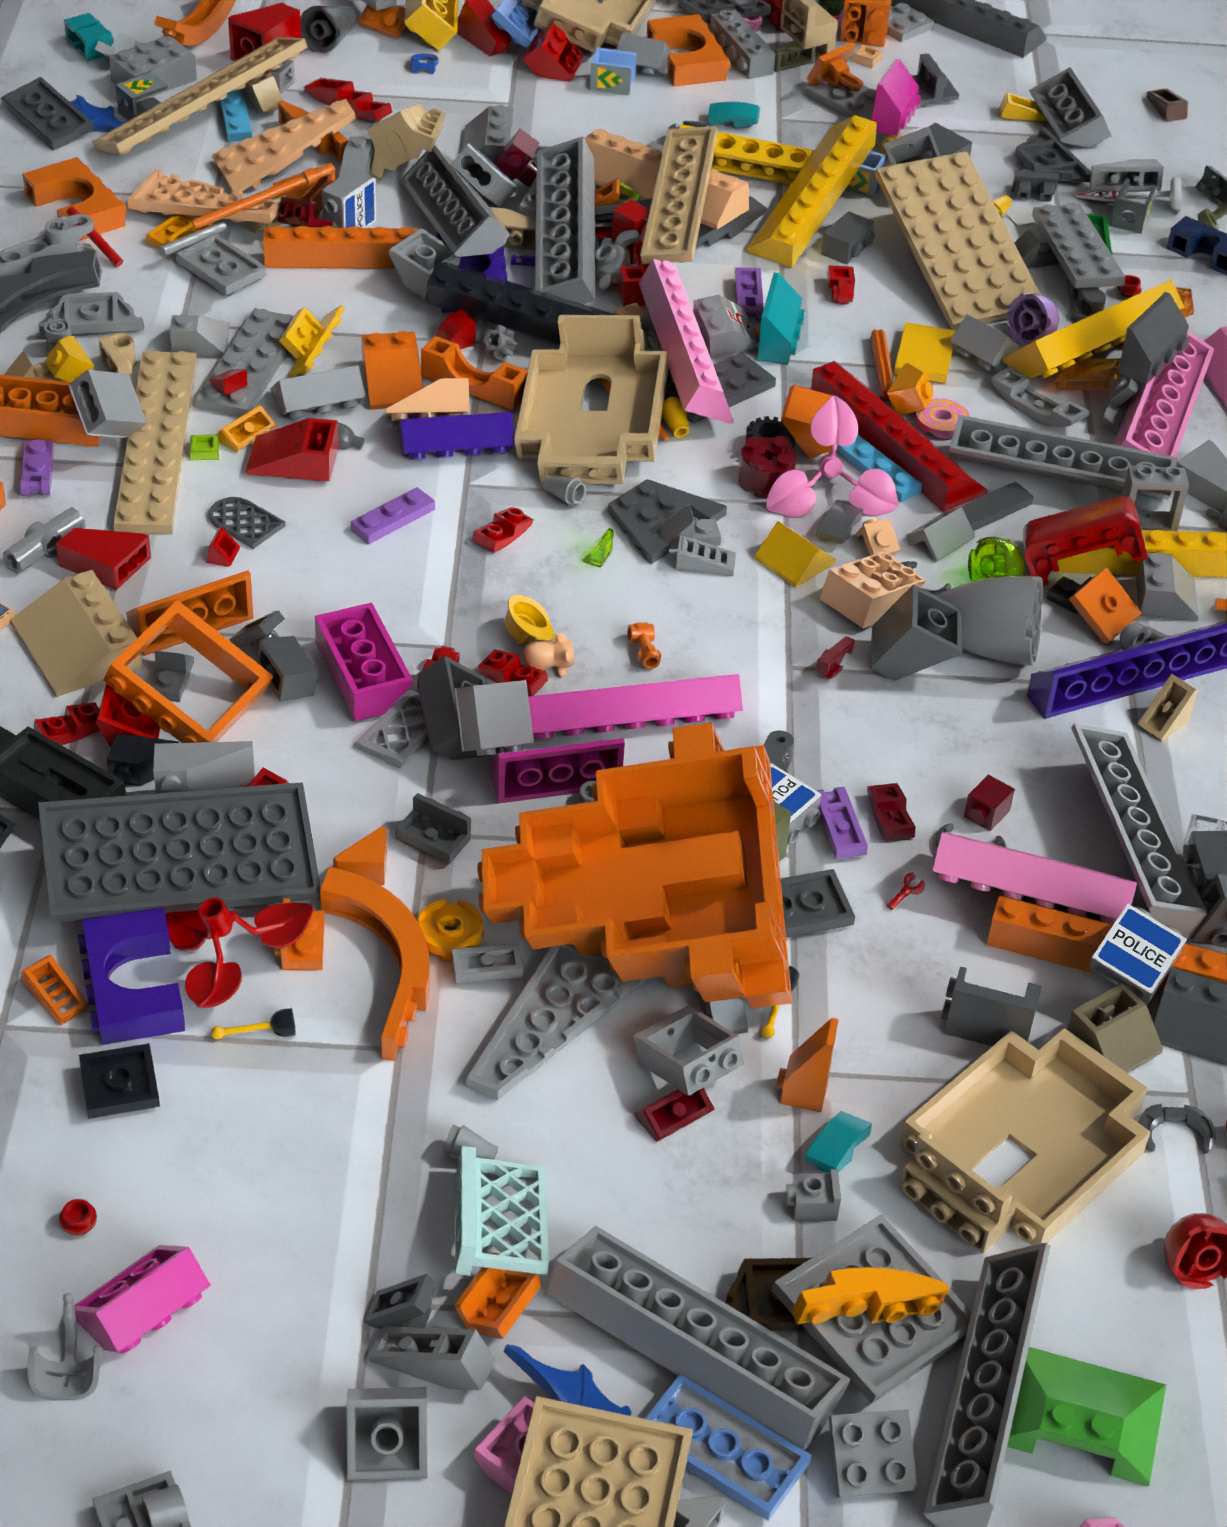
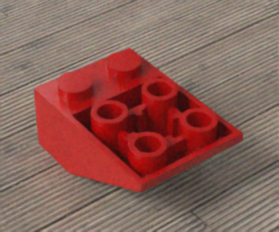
M308 418L257 435L246 468V474L330 482L339 447L338 420Z

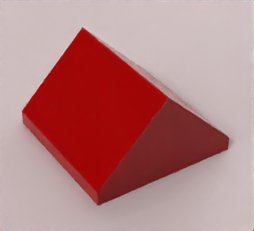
M105 684L96 725L109 747H112L117 733L158 739L160 733L158 724L144 713L139 712L132 703L120 694L115 693L113 688Z

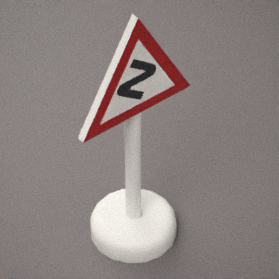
M1181 176L1171 178L1170 191H1156L1155 197H1170L1171 209L1175 211L1181 210ZM1089 191L1074 194V198L1115 202L1118 193L1116 191ZM1150 191L1127 192L1126 198H1147Z

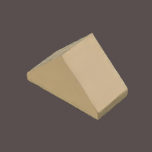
M1171 674L1138 722V725L1164 741L1189 722L1198 690Z

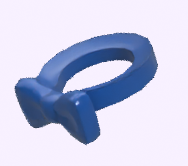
M420 53L411 56V69L413 73L427 70L433 74L436 70V65L439 63L438 56L433 54ZM418 60H430V61L427 62V63H421V62H419Z

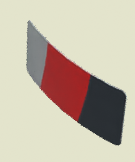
M610 221L595 222V232L599 247L604 238L612 239L613 224Z

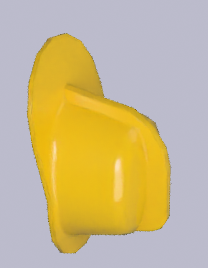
M513 595L508 600V611L504 618V626L516 643L522 645L537 639L552 641L555 638V632L550 624L548 614L540 604L523 595Z

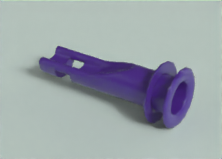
M511 255V265L536 266V256Z

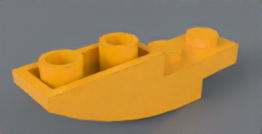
M871 1267L834 1270L829 1272L823 1287L801 1291L792 1309V1314L797 1324L807 1322L819 1324L829 1320L831 1317L841 1315L854 1317L866 1311L871 1324L882 1321L894 1323L906 1316L916 1314L928 1316L937 1312L941 1308L950 1289L945 1282L902 1270Z

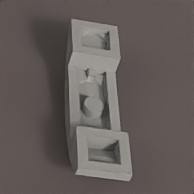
M1011 368L991 377L994 387L1012 406L1041 423L1065 427L1071 426L1089 416V410L1070 400L1060 405L1028 387L1029 378Z

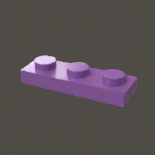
M416 487L352 520L351 531L367 544H371L434 511L435 500Z

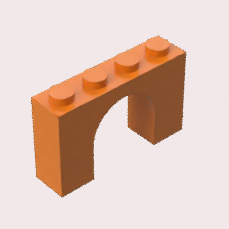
M699 14L647 20L646 38L666 42L670 50L686 49L692 51L668 54L667 76L674 87L726 81L727 71L730 70V60L725 56L721 45H718L714 34H711L707 23L703 21Z
M78 157L23 173L25 195L36 207L65 198L84 199L85 201L57 209V217L69 216L66 211L69 207L74 206L81 214L88 215L94 221V229L99 234L126 226L125 215L127 210L124 202L119 200L112 190L108 189L101 179L91 172L89 166L85 165ZM84 235L81 237L79 241L87 239L89 237L87 235Z

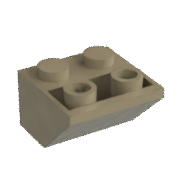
M1123 982L1072 1010L1067 1030L1126 1073L1153 1059L1163 1051L1147 1005Z

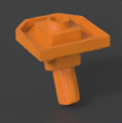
M850 42L819 56L806 80L811 86L828 82L835 87L844 85L855 92H859L863 86V81L849 73L850 67L847 65V61L856 46Z

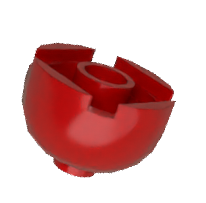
M1192 1213L1182 1217L1173 1224L1166 1234L1164 1242L1166 1263L1184 1286L1192 1289H1207L1214 1286L1209 1282L1210 1280H1215L1220 1275L1223 1279L1227 1278V1224L1216 1216L1206 1213Z

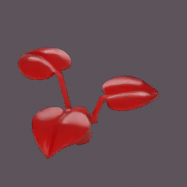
M218 897L206 899L201 903L198 910L166 913L169 939L177 949L193 951L200 948L206 939L213 940L217 957L216 963L211 961L203 962L190 970L185 980V990L188 997L198 1008H210L226 1002L239 989L242 982L241 968L235 962L223 963V954L219 937H224L230 933L234 921L252 935H260L261 942L266 947L284 948L294 944L305 932L313 913L312 904L293 902L266 907L254 918L257 928L252 927L240 918L235 910L229 912L225 902Z

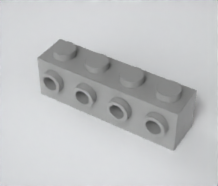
M723 10L720 13L711 14V24H709L708 29L711 34H714L718 45H721L725 53L748 79L774 74L776 54L736 10Z

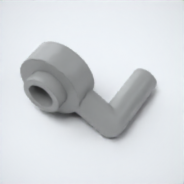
M1133 622L1131 625L1124 627L1120 635V641H1122L1121 646L1124 649L1142 644L1146 639L1154 641L1165 638L1167 635L1138 622Z

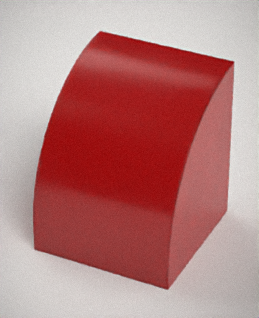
M462 309L450 314L442 321L437 329L436 336L458 344L460 349L467 348L476 343V323Z

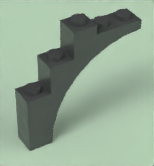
M96 250L33 258L32 268L28 270V273L0 277V333L21 315L42 303L75 291L100 287L102 269Z

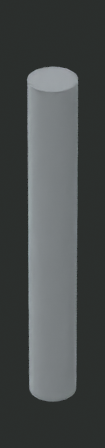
M224 221L218 222L163 245L159 248L162 256H167L215 234L222 233L227 230V226Z

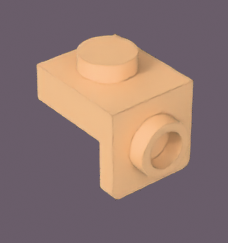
M879 518L869 519L862 523L863 526L856 533L857 539L864 538L870 556L880 552L894 555L900 551L890 519L879 521Z

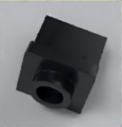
M1063 576L1048 590L1046 599L1076 614L1078 611L1069 598L1089 582L1092 577L1090 576L1080 585Z

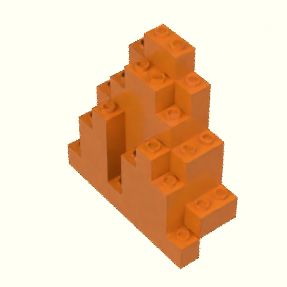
M712 722L672 728L673 741L668 742L670 759L596 770V783L592 784L593 802L519 813L520 825L515 826L517 844L481 849L482 862L477 864L478 877L480 882H483V892L478 895L481 912L487 915L492 924L519 920L521 937L523 939L526 938L533 949L570 944L575 946L581 956L602 953L604 959L608 958L611 970L617 972L622 982L663 977L669 988L693 985L694 991H699L705 1003L746 998L752 1009L792 1004L770 759L764 745L724 750Z

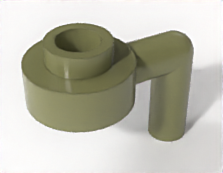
M1227 203L1213 212L1207 208L1197 214V221L1219 229L1217 220L1227 214Z

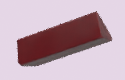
M704 1088L690 1096L677 1089L636 1111L634 1115L657 1142L715 1109Z

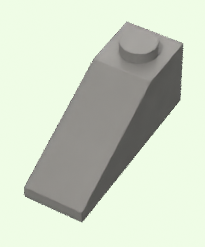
M350 136L344 150L338 178L353 168L371 175L370 171L374 158L372 139H367L363 136Z
M1132 159L1093 165L1091 168L1089 190L1120 191L1127 178L1130 179L1127 191H1151L1153 185L1157 186L1156 191H1161L1164 166L1156 159Z
M383 1326L367 1355L368 1359L376 1364L448 1389L481 1390L496 1360L476 1329Z

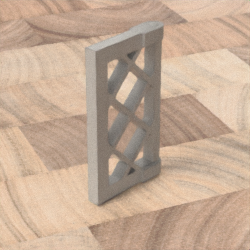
M409 689L356 742V748L378 757L392 766L401 768L410 756L429 738L421 695ZM411 703L420 706L417 708L406 709ZM423 716L424 722L406 724L405 717ZM396 718H401L402 725L388 727ZM422 730L416 738L410 739L409 731ZM405 732L406 740L388 741L387 735ZM378 736H383L385 743L375 744L373 741ZM406 747L400 754L391 750Z

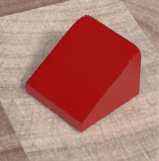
M231 369L209 379V383L226 396L248 386L247 371L245 369Z

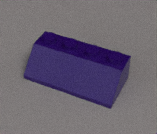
M512 412L401 419L397 426L402 456H409V460L426 459V454H437V458L453 457L454 452H464V456L481 455L482 450H492V454L509 453L508 449L515 446Z

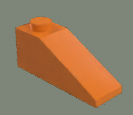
M829 1019L790 1055L787 1069L780 1068L776 1085L777 1089H782L780 1104L822 1112L839 1019Z

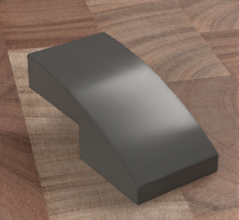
M837 501L824 516L816 530L815 536L843 544L850 538L852 527L861 520L863 509Z

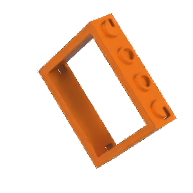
M176 600L110 664L103 681L113 688L115 693L123 696L139 712L147 715L163 731L170 733L181 743L218 742L266 692L274 676L185 605ZM166 628L170 629L247 690L208 731L126 667Z

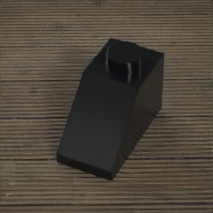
M117 733L107 757L108 772L122 779L128 785L142 786L154 780L155 744L179 743V741Z

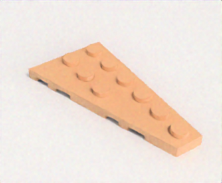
M346 99L336 101L320 110H314L308 115L290 120L279 127L268 129L262 134L246 138L233 146L222 148L218 152L213 153L212 157L231 191L239 192L241 197H243V191L252 186L255 189L261 184L260 180L266 175H275L303 156L304 149L310 145L316 147L321 143L320 139L323 136L335 134L354 121L356 117Z
M155 169L127 199L128 209L138 210L141 213L152 211L161 212L163 215L181 214L188 218H194L244 198L241 197V193L236 191L227 194L223 192L222 187L193 179L184 182L180 180L179 175L171 174L170 177L163 176L161 170ZM266 200L223 219H230L237 223L250 221L256 222L259 225H266L271 223L278 215L279 206L278 203Z

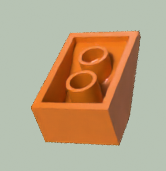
M399 331L397 333L361 335L362 365L370 410L387 409L423 389L415 332Z

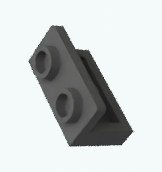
M417 793L413 797V810L395 829V838L450 864L471 840V818L460 811L451 809L434 799Z

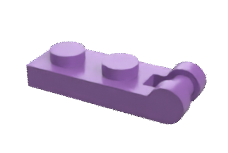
M735 267L736 304L743 307L747 316H755V319H761L764 310L761 268Z
M36 439L24 441L22 478L20 479L22 496H30L31 493L41 492L42 495H51L54 458L53 440Z
M845 787L834 788L831 792H824L823 789L816 790L821 793L820 819L835 858L867 855L868 845Z

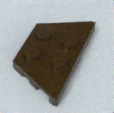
M811 1258L744 1259L738 1270L737 1278L730 1287L725 1303L771 1331L806 1330L802 1324L796 1323L793 1314L771 1289L776 1280Z

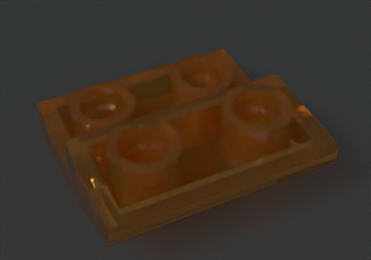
M1121 358L1085 359L1081 362L1074 359L1076 364L1061 370L1055 383L1058 390L1108 389L1112 379H1118L1119 377L1118 369Z

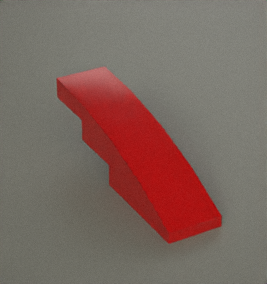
M319 78L304 86L307 93L328 106L336 101L346 99L357 118L377 122L393 113L391 103L374 102L372 92L355 91L353 81Z

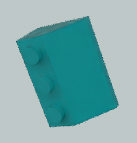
M776 272L773 273L761 317L757 360L788 365L790 356L796 355L806 310L801 309L802 298L780 273Z

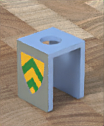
M597 47L591 62L590 90L629 95L631 92V81L635 80L637 54Z
M871 151L862 165L859 166L858 171L845 190L874 198L880 189L875 172L877 168L886 167L887 155Z

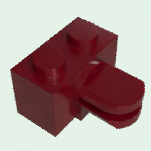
M520 128L494 158L492 163L512 181L516 178L530 189L537 177V163L532 159L539 146V142Z

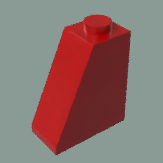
M465 0L458 17L457 34L488 56L505 53L510 48L512 38L505 29H500L494 23L491 15L495 9L489 0Z
M73 528L56 543L60 567L76 574L93 570L102 585L114 590L119 589L151 559L149 535L143 533Z

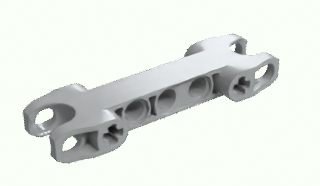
M86 214L62 216L47 222L44 235L0 251V277L28 273V270L32 268L33 258L95 250L90 244L83 243L77 245L82 236L93 231L94 221Z

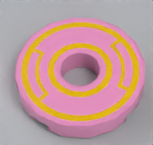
M931 399L925 410L916 411L915 420L916 425L925 434L930 432L939 439H952L958 416L970 417L968 410L956 401Z

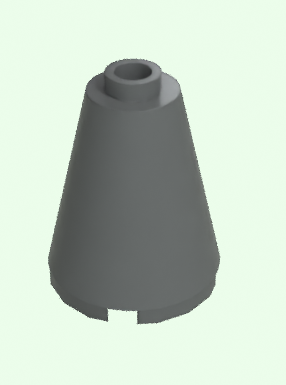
M312 6L305 10L300 17L301 38L305 39L310 50L327 53L333 50L355 27L357 23L356 14L347 6Z

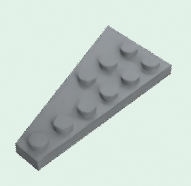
M574 945L550 947L467 1076L466 1087L499 1099L648 981L649 978L622 982L617 972L611 970L608 958L604 959L602 953L581 956Z

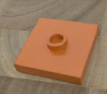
M1107 567L1069 598L1070 602L1104 645L1111 642L1122 632L1126 625H1130L1142 614Z

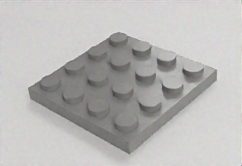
M881 1214L776 1280L771 1290L792 1313V1309L801 1291L823 1287L829 1272L834 1270L868 1267L888 1268L913 1272L942 1282L944 1281ZM950 1289L941 1308L928 1316L916 1314L906 1316L894 1323L882 1321L871 1324L866 1311L854 1317L841 1315L831 1317L823 1323L813 1324L812 1322L802 1323V1325L872 1404L964 1341L972 1312Z

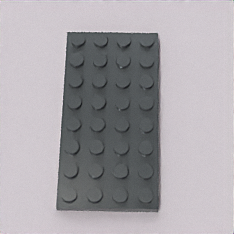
M303 782L38 802L50 923L84 920L164 908L165 913L198 910L203 901L212 897L221 898L225 902L226 907L282 903L284 898H290L291 902L320 899L321 886Z

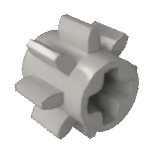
M501 325L497 326V330L488 329V333L483 340L487 347L485 352L494 355V358L502 360L504 355L512 356V352L518 344L513 338L515 332L506 330V327Z

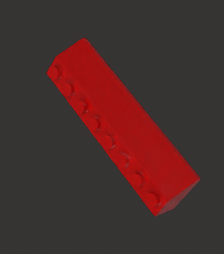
M833 361L813 369L811 390L837 396L851 408L857 419L858 435L921 482V493L940 510L946 512L987 494L985 487L840 364Z

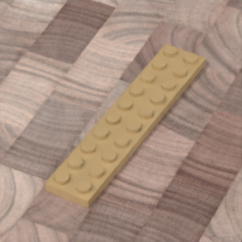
M278 37L93 140L92 143L95 150L106 153H118L119 155L131 152L134 145L146 143L152 139V135L168 131L171 128V124L189 119V114L194 111L199 112L207 109L210 102L222 100L227 97L228 92L244 88L246 82L263 77L264 72L267 70L281 67L283 65L282 62L286 59L297 58L301 55L300 52L308 48L305 39Z
M185 351L142 352L136 395L147 424L128 437L113 524L114 531L143 534H173L197 367V353Z

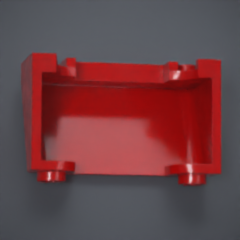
M1126 496L1115 497L1029 521L1023 528V549L1030 575L1042 577L1043 586L1049 585L1048 576L1052 570L1054 572L1060 571L1058 560L1114 545L1117 556L1123 554L1122 551L1132 555L1134 562L1148 559L1136 505L1133 499Z

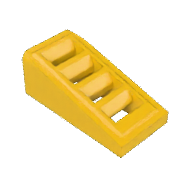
M1005 93L999 106L1000 118L1048 122L1035 101L1012 93Z

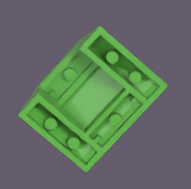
M1029 1347L1007 1447L1033 1454L1037 1438L1113 1458L1110 1476L1149 1486L1166 1384Z

